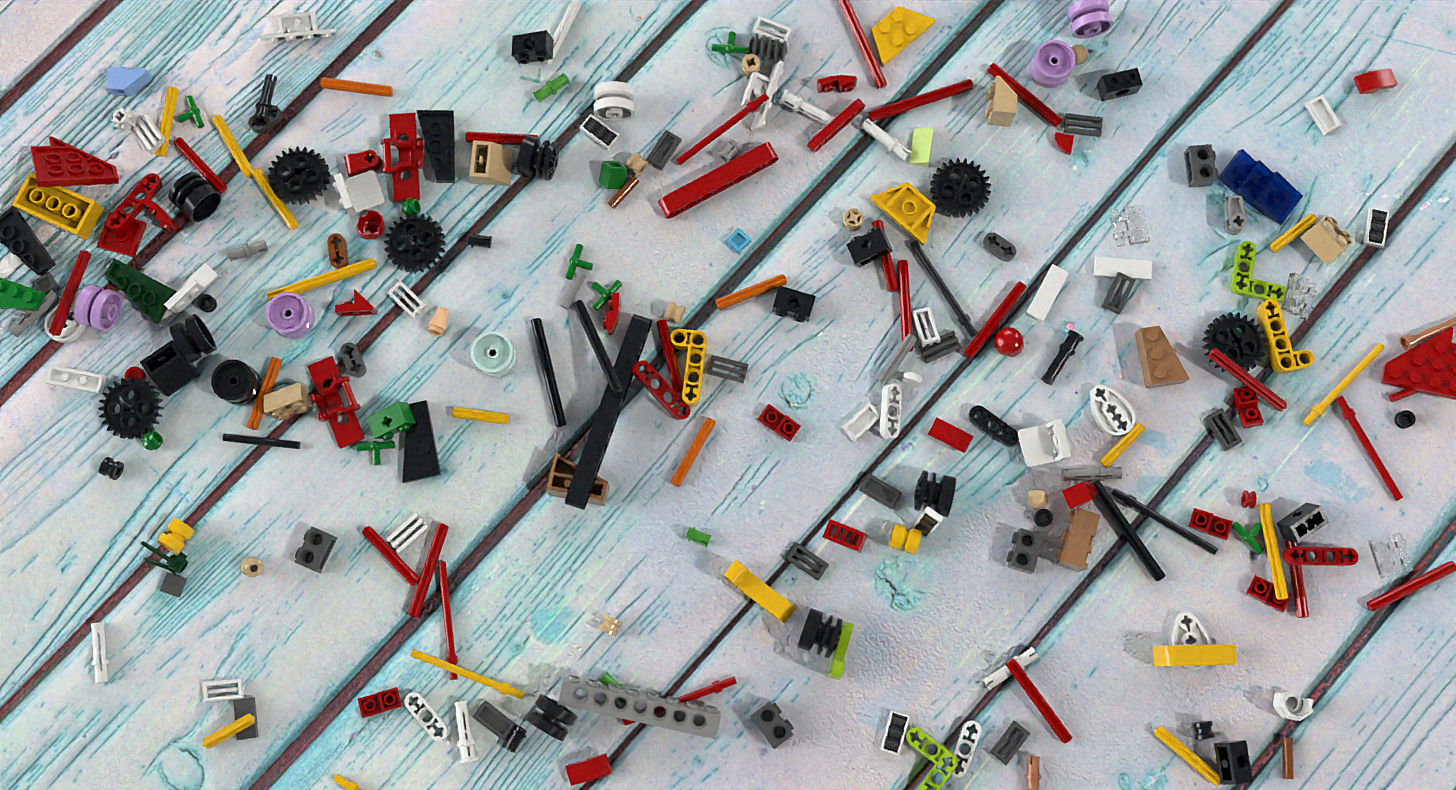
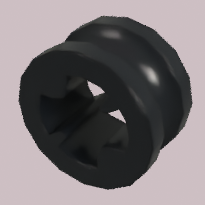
M203 294L198 298L197 305L204 312L210 313L216 309L217 301L211 295ZM205 300L210 301L209 307L205 306Z
M1409 410L1397 413L1394 418L1395 424L1401 429L1413 426L1416 421L1415 415ZM1407 416L1408 419L1406 420L1409 422L1403 423L1401 417Z
M1040 509L1034 515V522L1039 527H1046L1053 521V515L1048 509ZM1045 513L1048 521L1042 523L1040 522L1041 518L1039 519L1038 516Z

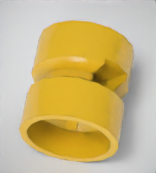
M173 518L167 526L168 531H163L157 542L171 552L179 554L185 546L184 541H189L195 531L179 519Z
M895 523L888 547L900 550L903 547L906 553L915 555L922 530L911 528L907 531L905 525Z

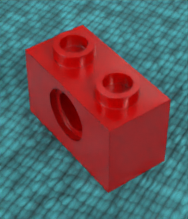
M1083 481L1062 490V493L1069 508L1073 509L1096 500L1098 491L1094 483L1091 484L1089 481Z

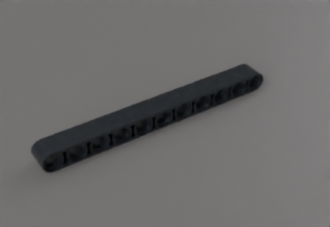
M633 314L613 367L623 390L615 394L611 390L609 383H607L565 498L566 505L582 510L586 508L634 376L632 367L636 362H639L652 325V319L636 314Z

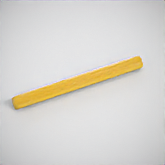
M370 258L267 293L268 300L271 301L272 298L280 293L291 292L300 294L375 269L377 267L374 258Z

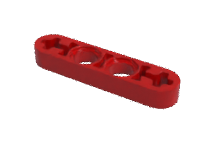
M860 99L855 100L814 136L807 144V147L813 153L817 152L857 117L866 105Z
M150 173L146 175L108 217L106 224L111 232H123L145 208V205L142 204L145 197L152 200L161 190L163 183L157 174ZM138 194H146V196L143 199H136ZM127 207H133L131 213H124Z
M642 360L633 365L632 373L636 379L673 418L683 420L689 417L691 411L689 405L684 402L678 393L647 361ZM644 366V372L640 374L639 367ZM651 373L652 375L645 380V377ZM653 378L659 382L657 389H654L650 384ZM665 392L670 393L672 396L670 403L664 400ZM678 408H683V409H684V410L682 411L683 414H681V415L678 414V412H679V409H678Z
M1290 547L1286 548L1282 555L1286 564L1299 566H1351L1357 563L1359 557L1353 548ZM1309 551L1315 554L1313 562L1308 559ZM1328 551L1333 554L1332 562L1326 559ZM1290 554H1301V558H1293ZM1340 555H1348L1350 559H1340Z

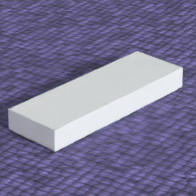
M1095 257L1093 277L1115 278L1117 272H1120L1136 280L1150 281L1152 279V261Z
M1052 264L1025 314L1043 322L1069 272Z
M49 364L44 383L102 395L107 376Z

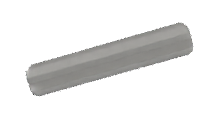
M909 333L880 375L878 379L880 382L888 384L916 342L917 338Z

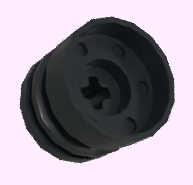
M526 135L518 154L517 172L532 176L536 170V177L538 179L543 177L544 180L551 181L559 161V143L552 142L550 144V141L545 140L541 146L540 138Z
M190 172L180 177L174 183L168 195L169 200L177 208L183 210V213L193 222H201L210 217L216 211L222 199L221 194L197 172Z
M923 470L914 492V510L920 511L922 503H924V510L927 506L934 505V511L943 517H948L953 503L956 477L942 475L938 483L936 482V473L933 472L930 480H928V471Z
M810 608L797 647L810 651L813 645L816 644L818 645L817 655L821 654L824 647L827 648L824 657L830 659L831 654L837 648L842 633L843 619L838 618L835 626L831 625L832 615L829 616L825 623L822 622L823 612Z

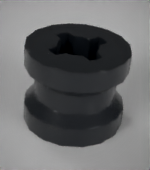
M106 457L99 467V474L103 476L108 475L110 479L117 480L124 470V463L120 461L115 462L113 458Z
M1201 721L1192 723V727L1195 729L1194 739L1214 738L1215 733L1212 732L1211 728L1213 722Z

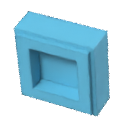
M739 228L726 240V243L739 255L752 242V239Z

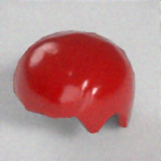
M368 210L367 215L360 216L356 225L358 235L365 240L379 238L385 230L382 214L378 211Z
M1005 327L998 331L994 338L995 348L1002 355L1015 357L1024 348V338L1017 329Z

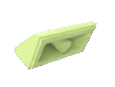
M914 128L909 164L927 167L934 128Z

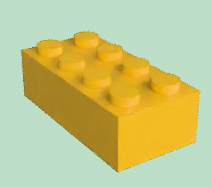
M31 172L28 174L12 203V206L21 212L86 241L105 209L97 202L62 186L38 187L36 175Z

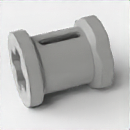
M730 139L728 145L718 155L727 163L743 149L736 141Z

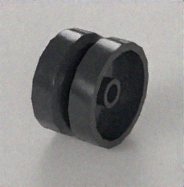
M196 314L186 318L185 325L178 322L169 327L171 336L178 349L191 363L202 358V352L208 355L217 350L210 331Z
M239 360L222 362L215 368L211 376V386L214 393L219 398L236 406L247 405L253 402L258 396L262 383L259 373L248 364Z
M540 694L535 704L544 713L538 710H530L526 720L553 738L564 741L569 732L560 722L572 726L578 716L570 711L568 707L558 705V701Z

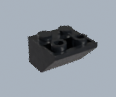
M173 340L140 361L149 377L168 397L200 376L194 364L183 356Z

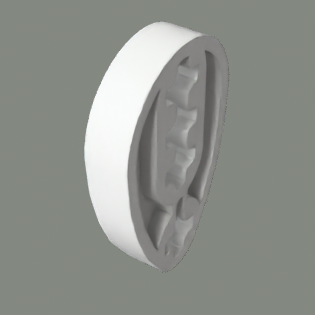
M79 294L75 296L68 314L72 315L73 320H69L67 316L65 321L67 327H63L59 336L49 333V328L59 304L47 315L44 327L51 339L60 343H71L77 340L85 330L86 326L77 323L74 317L75 303Z
M1097 385L1090 391L1092 414L1102 432L1112 437H1119L1125 435L1133 428L1136 419L1135 412L1119 393L1104 385ZM1097 390L1099 392L1103 391L1102 398L1096 397ZM1108 406H1109L1110 408H1111V407H1114L1115 410L1113 411V414H1114L1115 416H1116V415H1119V416H1120V418L1118 419V421H1117V420H1116V421H1113V420H1112V418L1114 417L1113 414H1112V413H1107L1106 410L1108 409ZM1119 422L1125 423L1124 430L1118 429Z
M1189 612L1177 615L1172 629L1171 645H1190L1186 643L1189 635L1190 638L1195 640L1192 645H1212L1206 630L1194 615ZM1184 616L1186 619H1190L1187 627L1186 624L1181 623V620H1184ZM1207 665L1181 667L1187 670H1200Z

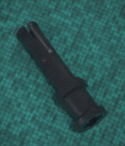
M273 74L265 76L260 100L255 105L256 113L253 115L252 121L259 126H267L270 121L268 117L273 109L271 101L277 82L276 76L272 80Z
M1073 330L1068 331L1066 340L1059 345L1058 354L1041 378L1044 383L1050 386L1053 384L1066 361L1075 354L1076 347L1084 340L1083 336Z

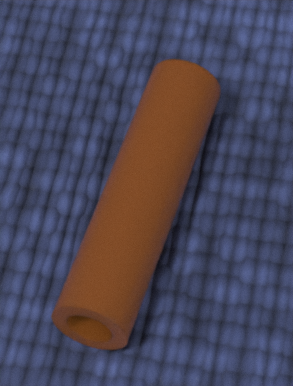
M632 176L609 200L608 204L615 209L635 188L639 180Z
M1282 737L1283 779H1294L1293 738Z

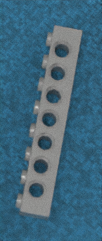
M575 675L564 677L558 705L716 739L721 712L714 706L707 705L705 708L698 706L697 703L692 701H686V703L678 702V699L674 697L664 699L660 698L658 694L648 692L646 695L639 693V690L633 688L624 690L619 689L620 686L615 684L601 685L597 680L589 679L588 681H583ZM584 689L587 695L580 697L576 694V690ZM598 693H603L607 698L604 701H599L595 696ZM622 697L626 700V703L618 705L615 700ZM637 702H643L645 703L646 707L642 710H638L635 707V704ZM657 706H662L665 708V712L657 714L654 709ZM681 710L685 715L682 718H676L674 713ZM696 715H702L704 720L697 723L693 718Z

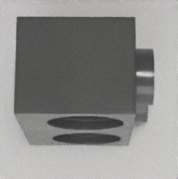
M1212 144L1189 146L1184 152L1189 188L1212 186L1218 179V169L1215 168L1214 164L1216 154L1212 150ZM1197 154L1202 155L1204 160L1200 159ZM1200 172L1205 173L1207 178L1201 176Z
M311 526V529H308L304 535L305 541L302 547L295 554V563L321 573L338 537ZM321 535L322 542L319 545H316L315 539L317 536ZM313 553L314 559L308 563L307 556Z
M1023 528L1014 532L1011 543H1014L1012 551L1009 550L1006 562H1009L1008 568L1028 574L1034 573L1044 535ZM1023 536H1027L1031 540L1030 546H1025L1022 543ZM1018 555L1025 557L1026 562L1024 565H1020L1017 562Z
M768 702L750 717L772 747L776 749L794 735L792 733L794 727L788 719L783 721L779 715L782 711L776 703L771 704ZM765 710H770L773 713V719L769 722L762 719L761 715ZM778 726L785 729V735L782 738L774 736V729Z

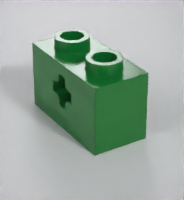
M398 401L367 417L374 439H383V441L394 438V434L398 432L408 431L410 426L416 424L408 402Z

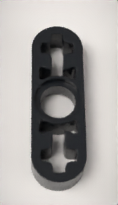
M974 406L969 411L970 421L1004 446L1011 447L1018 442V432L983 406ZM973 411H975V412L981 411V412H982V413H981V416H982L984 419H985L987 416L990 417V418L985 422V425L982 424V422L984 421L982 418H980V417H979L978 419L974 418L975 413H974ZM990 421H996L999 424L997 431L989 429L988 424ZM1003 427H1004L1005 430H1004L1003 432H1004L1005 434H1007V435H1009L1010 433H1012V434H1013L1012 438L1014 439V441H1013V440H1010V441L1008 442V441H1006V439H1007V436H1006V435H1004V434L1002 433V434L999 436V435H997V434L1000 433L1001 430H1002Z

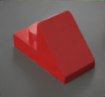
M354 290V304L352 302H341L340 305H335V313L340 317L378 315V311L356 290Z

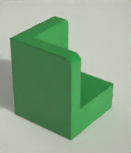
M602 161L598 181L606 189H621L624 186L627 168L619 161Z

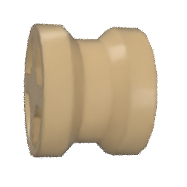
M748 54L742 60V71L746 76L751 77L754 71L758 73L760 71V59L755 54Z
M638 152L633 154L625 164L628 169L633 170L635 176L642 174L649 165L646 160L641 158Z
M849 209L845 213L844 226L851 231L858 230L862 225L863 214L858 209Z
M671 301L667 308L665 319H671L676 324H680L686 307L683 305L677 306L675 302Z
M605 614L603 617L604 622L598 629L616 637L618 634L617 629L621 627L622 622Z

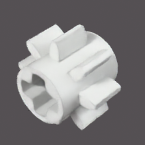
M121 107L120 110L114 112L112 122L116 124L115 127L120 131L124 129L128 132L135 127L137 118L133 116L134 112L129 108L125 110Z

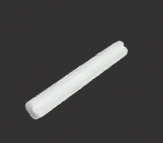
M572 0L553 36V59L581 8V3L577 0ZM553 59L545 60L543 63L550 65Z

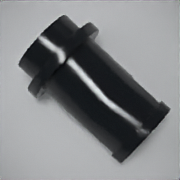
M475 233L468 235L467 244L471 245L472 248L474 246L491 248L492 236L475 235Z
M518 725L512 729L513 733L504 745L507 750L511 749L510 752L513 753L516 752L522 739L526 738L527 733L524 728Z

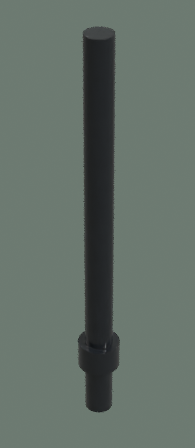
M916 240L910 244L958 316L959 323L966 328L971 337L976 336L978 333L971 324L970 317L963 312Z
M1116 488L1112 490L1111 495L1123 501V504L1129 508L1137 509L1213 555L1218 551L1217 547L1138 502L1136 497L1130 494L1127 495Z

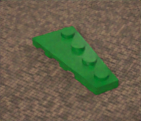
M0 278V309L39 311L46 293Z

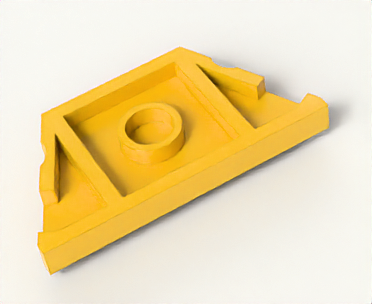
M898 6L871 29V33L876 43L877 52H879L882 67L886 66L932 27L936 20Z
M909 182L870 196V200L921 245H925L936 208L931 201Z

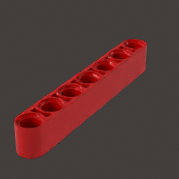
M770 142L763 143L659 199L658 204L667 219L673 218L771 166L779 160V157Z

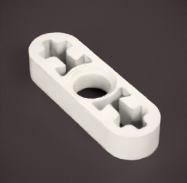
M895 383L884 386L882 390L880 434L884 439L896 438L900 431L902 390ZM889 406L894 410L892 417L888 414Z
M418 692L409 693L404 701L407 709L433 740H445L449 735L447 724L422 694ZM411 697H418L417 703L419 706L425 705L426 707L419 710L416 705L411 706ZM426 710L432 713L430 722L422 720V714ZM436 719L438 720V723H435V725L438 728H444V730L442 731L443 736L435 735L437 730L434 726H432L431 728L428 727L429 725H432L436 721Z
M967 721L962 726L953 753L959 757L967 758L966 763L961 761L960 767L963 770L962 772L958 771L957 774L953 772L952 776L963 777L968 770L981 735V726L976 721ZM972 724L975 725L974 729L977 730L976 734L972 733L970 739H974L973 743L962 739L963 735L968 737L969 731L966 729L967 726L971 727ZM962 743H967L970 746V752L966 755L961 754L959 751V746ZM951 757V759H950V761H949L948 766H949V765H952V766H953V763L951 762L952 759H953L952 757Z

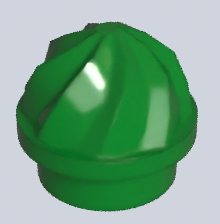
M408 198L402 203L401 209L405 215L409 214L413 217L414 213H420L421 206L417 199Z
M156 431L147 432L143 437L142 443L147 450H157L163 443V438Z

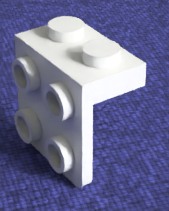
M374 170L347 179L341 173L334 175L336 181L333 183L337 193H340L342 198L339 199L340 205L351 216L385 203V198Z
M1061 419L1053 420L1044 425L1020 429L1017 433L1027 467L1062 461L1071 457V447L1067 442L1065 436L1066 429Z

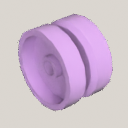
M1079 0L1068 8L1067 13L1070 22H1072L1071 30L1075 38L1095 37L1112 28L1113 21L1111 14L1108 13L1110 10L1108 0Z
M1049 40L1042 43L1038 47L1030 65V73L1034 81L1046 88H1056L1063 85L1074 68L1076 62L1075 53L1067 43L1060 40Z
M92 284L87 285L82 289L75 303L74 317L76 322L87 327L92 326L104 332L111 330L121 313V295L113 290H104L102 287Z
M280 293L272 298L267 305L266 317L268 323L274 330L286 338L296 339L303 337L314 326L315 314L313 308L296 293Z

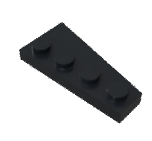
M416 110L436 183H455L454 110Z
M11 206L0 216V243L6 246L12 254L19 257L25 265L40 276L56 265L17 208Z
M426 400L409 404L416 424L410 426V429L405 432L402 483L441 475L429 406Z

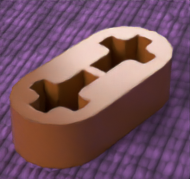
M334 233L329 236L327 241L329 261L334 268L339 269L347 266L349 262L347 243L341 234ZM336 239H339V241H341L340 243H338V249L333 244L336 242ZM338 254L343 259L340 261V264L335 262L338 260Z

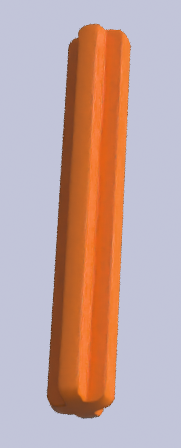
M326 77L321 78L320 82L321 87L325 89L387 97L393 95L392 86Z
M784 274L716 299V306L721 310L778 288L779 285H786V277Z
M272 357L247 423L249 429L258 430L264 414V395L272 392L282 364V360Z
M706 418L671 479L673 485L679 487L682 484L716 424V421Z

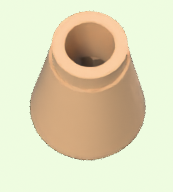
M438 308L428 324V332L430 334L441 337L443 333H446L449 316L448 309Z

